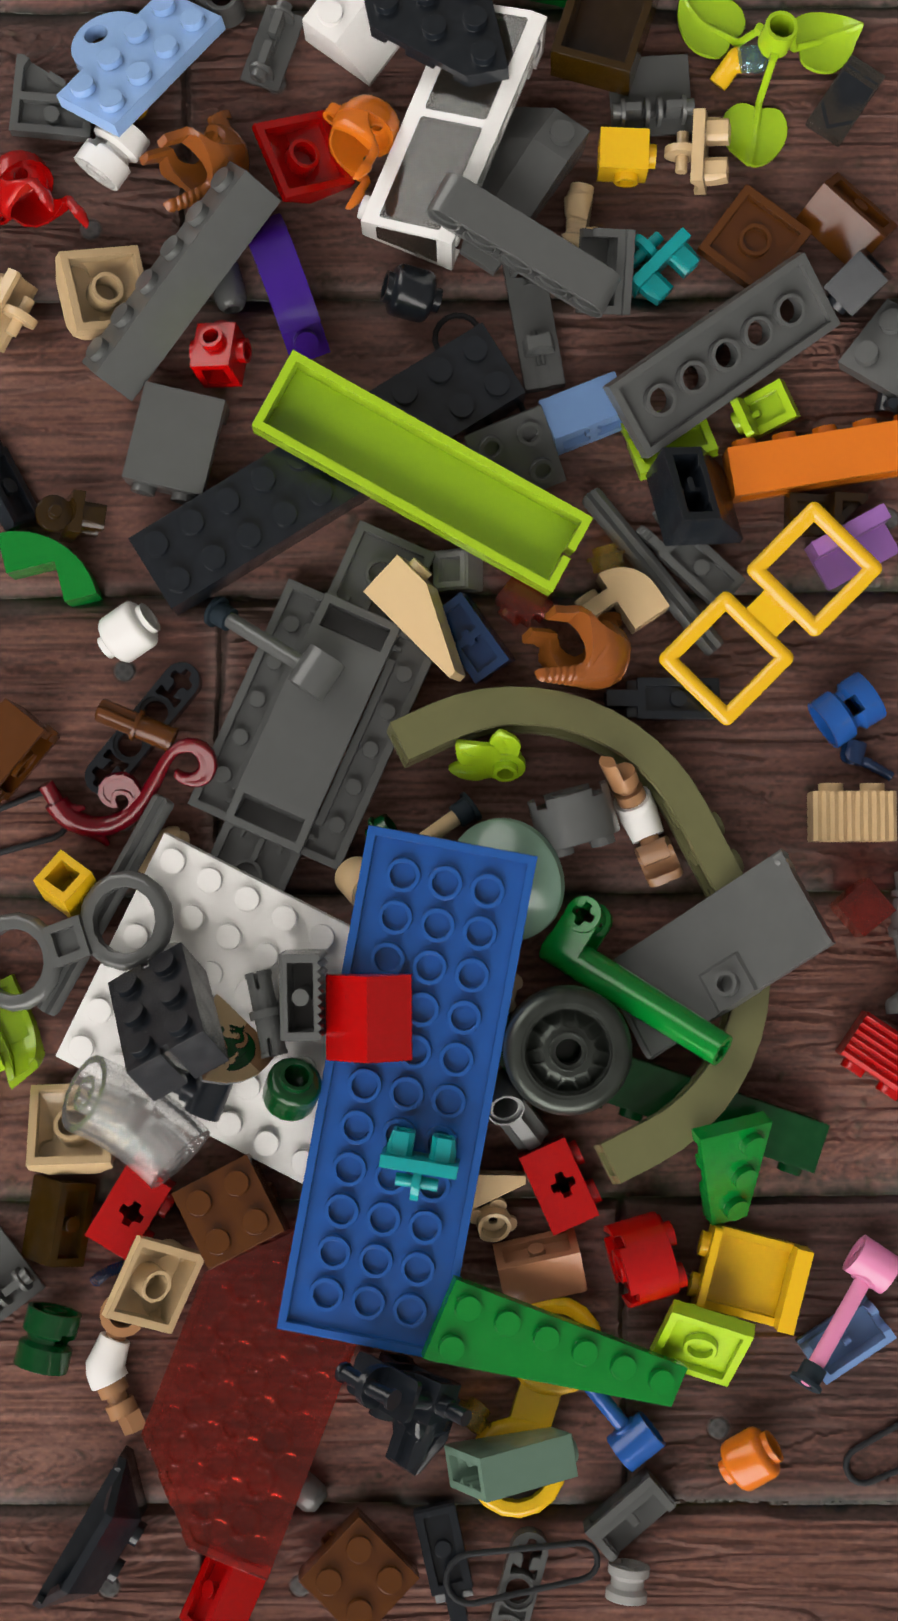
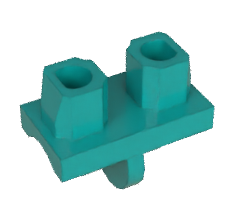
M683 227L659 251L656 248L664 241L659 232H654L648 239L638 233L635 235L633 268L636 269L643 261L646 264L633 276L632 296L634 298L641 293L647 300L658 306L674 288L661 272L669 265L685 279L698 266L701 259L688 244L691 235Z
M394 1126L387 1147L384 1146L380 1154L379 1167L413 1173L412 1175L396 1172L395 1185L411 1187L409 1200L418 1201L420 1189L437 1192L439 1179L423 1177V1175L457 1179L460 1159L456 1158V1136L433 1133L430 1154L413 1151L416 1130Z

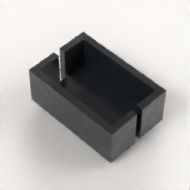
M182 942L149 959V967L144 969L140 964L108 982L126 1072L153 1101L188 1083L187 1077L169 1059L165 1052L170 1051L195 1079L229 1061L207 972Z

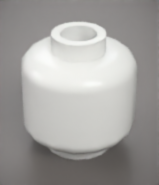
M127 601L99 620L98 630L100 637L97 638V643L108 658L116 657L122 662L130 663L156 646L158 643L157 632L160 630V624L148 606L143 603L137 605L134 602Z

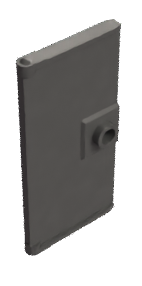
M781 848L613 960L707 1021L712 1022L833 946L836 942L798 876L796 868L789 858V854ZM621 1009L647 1059L652 1060L677 1044Z

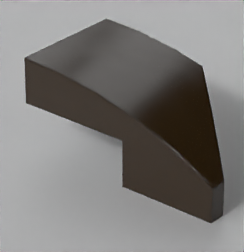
M837 491L829 495L789 492L784 495V528L811 502L821 504L842 525L859 506L868 500V494ZM814 522L801 536L821 537L826 533Z

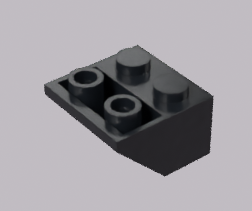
M663 447L648 470L646 478L665 546L741 543L743 536L723 468L702 447Z

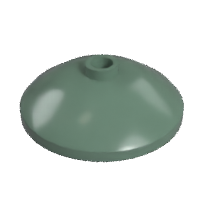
M511 818L488 819L468 829L458 841L538 856L522 940L535 936L548 927L561 908L565 891L562 865L549 841L532 826Z

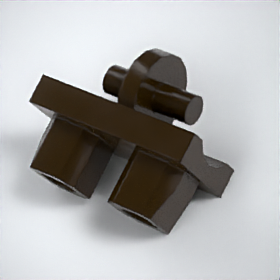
M73 489L66 499L58 495L44 497L37 504L35 516L38 524L43 529L50 532L63 530L60 533L59 541L72 543L78 535L96 538L99 531L102 532L104 530L107 505L86 502V491Z

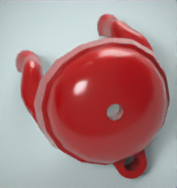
M10 150L0 156V225H5L13 219L22 226L37 228L49 224L63 215L68 209L86 229L89 226V220L86 211L81 205L77 204L72 196L66 195L59 199L52 197L54 178L45 162L35 153L25 150Z

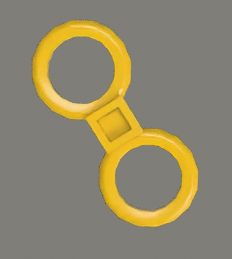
M559 1297L531 1304L555 1314L566 1315L578 1323L601 1331L599 1322L589 1309L570 1297ZM517 1378L520 1382L509 1417L493 1421L478 1433L475 1439L551 1427L560 1397L576 1392L579 1389ZM564 1481L543 1486L533 1495L521 1499L502 1498L488 1503L479 1501L484 1507L500 1516L523 1518L540 1513L556 1499Z

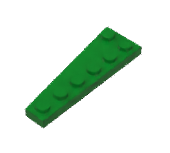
M453 1275L421 1352L423 1359L668 1407H672L688 1369L683 1362Z

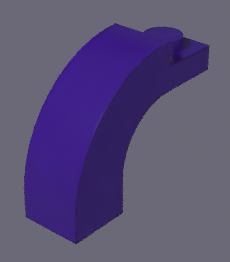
M280 213L270 216L248 246L268 296L288 355L290 356L292 350H295L307 358L313 359L330 353L331 351L318 310L285 222Z

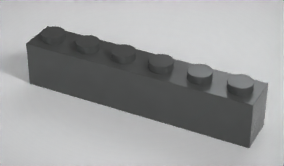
M229 161L226 167H222L214 174L210 183L211 187L204 197L189 208L185 216V222L176 235L170 236L164 242L159 258L150 269L145 270L139 276L135 284L136 289L131 296L114 310L110 319L111 323L102 335L93 339L87 347L86 357L82 363L95 375L131 401L134 400L144 386L145 381H148L281 202L280 199L249 172Z

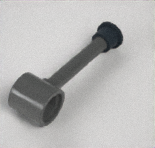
M223 596L214 598L205 610L204 622L210 627L217 626L224 631L232 630L290 666L292 672L287 680L320 702H323L345 668L342 663L313 644H310L305 652H297L240 617L238 610L230 606L228 599Z

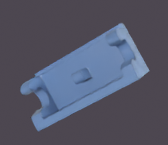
M615 371L538 401V405L542 406L558 456L621 431L622 421L603 389L604 385L617 377Z
M866 1295L824 1368L827 1373L823 1382L826 1385L897 1338L879 1315L876 1306ZM834 1314L795 1340L808 1360Z

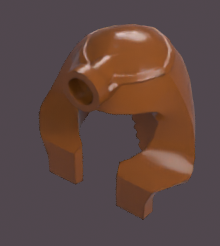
M223 110L207 118L209 125H207L204 134L188 126L163 134L157 140L159 148L146 151L139 157L142 166L159 163L161 175L187 191L162 204L168 212L180 211L187 207L190 208L197 201H201L211 187L210 183L214 174L222 167H226L229 161L249 172V150L244 140L230 124V121L233 119L230 110ZM182 143L199 158V161L196 164L185 163L179 160L174 149L168 146Z
M554 605L545 614V620L568 622L578 631L585 647L583 653L576 657L566 653L560 647L558 634L552 629L530 627L522 635L523 644H533L539 647L538 661L544 668L534 671V674L541 682L557 683L558 685L562 684L588 690L604 689L622 680L631 659V642L625 632L619 628L622 625V617L618 612H607L596 618L591 611L581 605Z

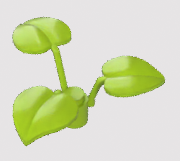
M679 0L677 8L678 26L684 42L694 53L704 58L720 59L726 55L730 44L734 47H740L753 38L759 37L758 48L761 54L768 58V64L755 101V107L747 103H739L726 111L723 117L728 118L731 124L730 146L726 147L742 163L753 168L764 166L774 160L782 150L787 138L788 127L784 114L775 108H762L777 60L784 57L790 49L793 53L799 52L801 64L809 71L818 74L835 73L842 69L850 59L864 27L863 22L839 14L810 12L795 18L791 13L779 10L771 13L764 25L757 23L753 30L740 37L745 29V17L739 5L732 0Z

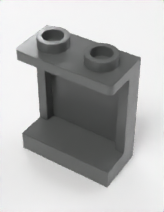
M145 381L122 472V478L131 486V491L148 497H155L156 492L171 495V501L181 505L205 492L222 425L227 424L230 412L226 400Z

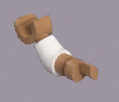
M601 756L599 764L611 790L614 792L615 799L613 803L620 822L632 843H640L639 847L634 848V852L650 887H658L682 876L683 870L667 835L659 837L664 830L657 805L650 790L639 781L638 773L633 764L628 762L616 764L613 757Z
M107 1297L100 1310L101 1325L106 1332H100L85 1362L86 1376L91 1390H97L101 1401L107 1400L108 1405L105 1407L110 1421L118 1420L126 1436L148 1427L133 1394H127L126 1392L129 1385L125 1378L128 1374L125 1364L130 1346V1341L126 1337L134 1335L142 1327L108 1319L101 1315L107 1302Z

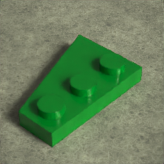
M764 1111L691 1129L693 1140L698 1146V1153L695 1154L696 1165L700 1168L702 1175L699 1187L703 1215L712 1226L736 1221L748 1215L773 1122Z

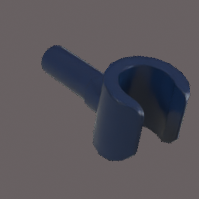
M851 739L842 745L840 759L845 764L862 766L888 781L893 778V771L871 758L864 757L867 743Z

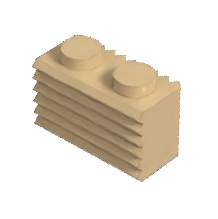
M843 783L818 784V791L807 793L808 842L897 841L896 791H885V783H861L860 791H843Z

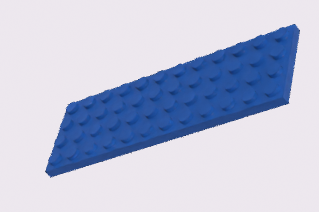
M368 825L341 974H412L413 1060L382 1063L325 1060L321 1093L317 1104L276 1329L422 1357V1349L453 1275L460 1277L538 856ZM394 1126L416 1130L413 1151L430 1154L433 1133L456 1136V1158L460 1159L457 1179L423 1175V1177L439 1179L437 1192L420 1189L419 1200H409L411 1187L395 1185L396 1172L412 1175L413 1173L379 1167L380 1154L384 1146L387 1147Z

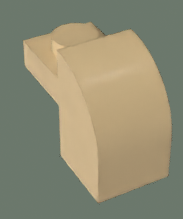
M627 567L611 568L599 573L596 582L602 592L598 594L595 589H592L574 602L575 605H581L591 611L596 618L614 608L616 612L621 614L622 621L631 634H634L664 614L670 607L658 587L647 575Z

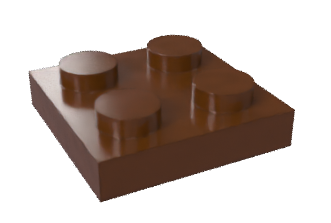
M746 184L700 244L696 253L739 285L746 288L798 253L813 231L753 187Z

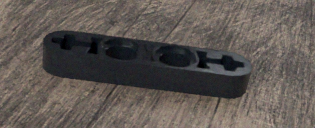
M186 662L172 664L133 711L138 713L141 709L146 711L151 703L162 702L168 709V716L163 723L172 727L199 694L202 688L200 673L194 666ZM189 671L192 673L189 681L193 685L189 690L180 688L173 696L181 701L175 708L174 704L168 698L159 694V692L165 688L170 694L177 684L173 679L176 673L185 675ZM117 730L88 765L84 778L86 785L92 792L98 794L99 787L96 784L99 778L95 773L99 768L106 771L114 763V761L107 758L111 751L117 759L129 764L125 771L117 765L111 773L127 772L133 775L155 746L142 741L140 752L135 756L126 757L120 750V741L127 734Z

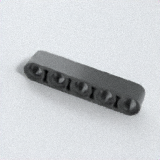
M452 172L445 174L426 210L428 217L438 225L591 317H602L621 281L620 275L606 264L459 174Z

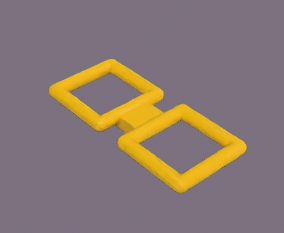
M811 502L748 565V575L764 591L747 608L732 593L728 591L720 593L660 654L659 662L721 724L730 725L793 662V653L777 636L793 620L809 635H820L882 572V564L821 504ZM814 522L862 568L815 616L767 570ZM725 612L773 657L727 705L679 659Z

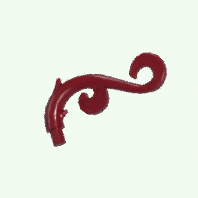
M186 737L178 740L165 751L143 787H141L133 775L127 772L110 773L99 783L98 796L106 806L116 808L119 805L117 796L122 794L127 797L129 802L120 811L105 816H92L82 812L86 809L85 806L73 804L67 795L62 796L53 779L41 784L38 789L48 803L45 806L46 810L60 826L69 832L89 837L105 846H109L110 842L106 837L107 835L116 834L141 818L152 796L158 793L176 756L188 752L197 758L199 765L195 771L183 772L179 768L174 770V778L179 783L197 788L207 785L214 778L218 769V760L214 749L207 742L198 738Z

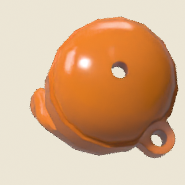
M359 95L343 103L342 106L332 102L323 113V118L332 125L329 135L331 154L336 162L353 177V180L360 182L347 203L346 210L353 209L362 201L371 183L368 173L372 170L376 157H382L390 152L400 129V121L396 111L390 104L373 95Z

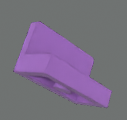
M884 503L842 525L880 563L898 554V546L885 525L891 518V515ZM827 534L812 541L804 549L825 588L829 591L851 580L862 569Z

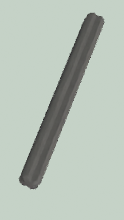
M160 794L152 796L110 873L126 870L138 872L174 807V803L170 799ZM128 888L118 889L108 895L101 905L98 916L101 936ZM90 957L62 967L58 985L48 999L37 1005L42 1012L51 1016H55L60 1012Z

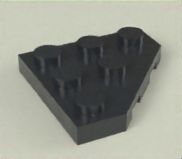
M364 0L371 37L383 43L389 40L404 48L407 56L432 69L438 66L453 74L454 80L466 87L509 79L508 64L492 0Z

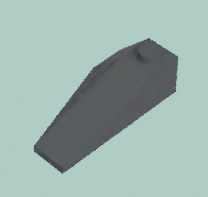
M516 107L481 188L535 220L581 158L590 131L556 108ZM463 240L460 254L494 276L502 263Z

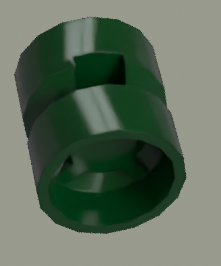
M44 1301L30 1302L22 1326L27 1335L22 1336L18 1341L13 1360L14 1364L21 1369L41 1375H66L73 1352L68 1343L77 1337L82 1314L73 1308Z

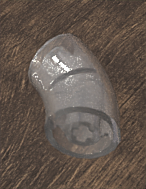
M99 1055L88 1058L80 1066L69 1085L62 1107V1123L65 1130L81 1136L111 1153L139 1175L152 1189L166 1182L186 1165L201 1149L210 1135L209 1129L194 1115L187 1112L184 1106L167 1094L153 1101L127 1074L126 1067Z

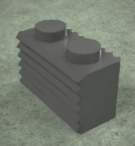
M324 949L285 950L278 954L280 1041H319L326 1034V976L324 974L328 971L325 967L328 961L324 957L328 953Z

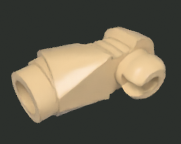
M572 182L567 196L564 197L566 231L561 236L578 248L580 229L598 228L595 226L589 227L594 187L584 182Z

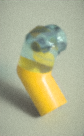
M757 45L733 47L728 51L709 80L723 91H726L737 74H759L763 72L767 67L768 58L761 54Z

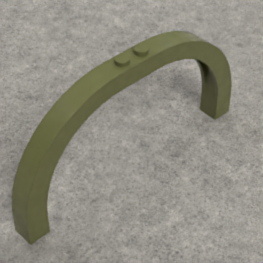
M504 686L485 688L447 697L400 717L389 724L387 734L404 768H408L446 749L454 747L458 739L473 740L491 736L499 729H504L510 733L555 737L578 744L601 756L613 757L616 764L623 762L631 763L638 773L639 781L650 790L659 811L670 827L706 898L743 874V861L739 853L733 848L730 849L723 836L725 828L721 818L716 812L710 811L695 783L679 762L654 737L637 724L612 709L591 700L562 691L537 687ZM770 985L735 1009L721 1016L718 1028L731 1035L733 1039L728 1052L717 1065L714 1066L703 1060L690 1081L661 1109L639 1123L594 1145L613 1185L621 1184L680 1152L694 1141L691 1129L712 1124L723 1113L740 1089L759 1048L768 1013Z

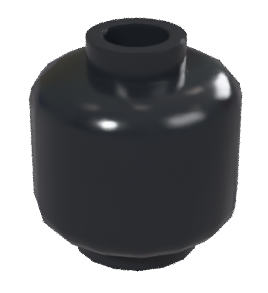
M399 264L394 271L388 270L385 274L380 292V303L385 304L386 311L390 316L421 323L428 318L430 312H438L442 301L443 289L437 287V279L433 271L409 264Z

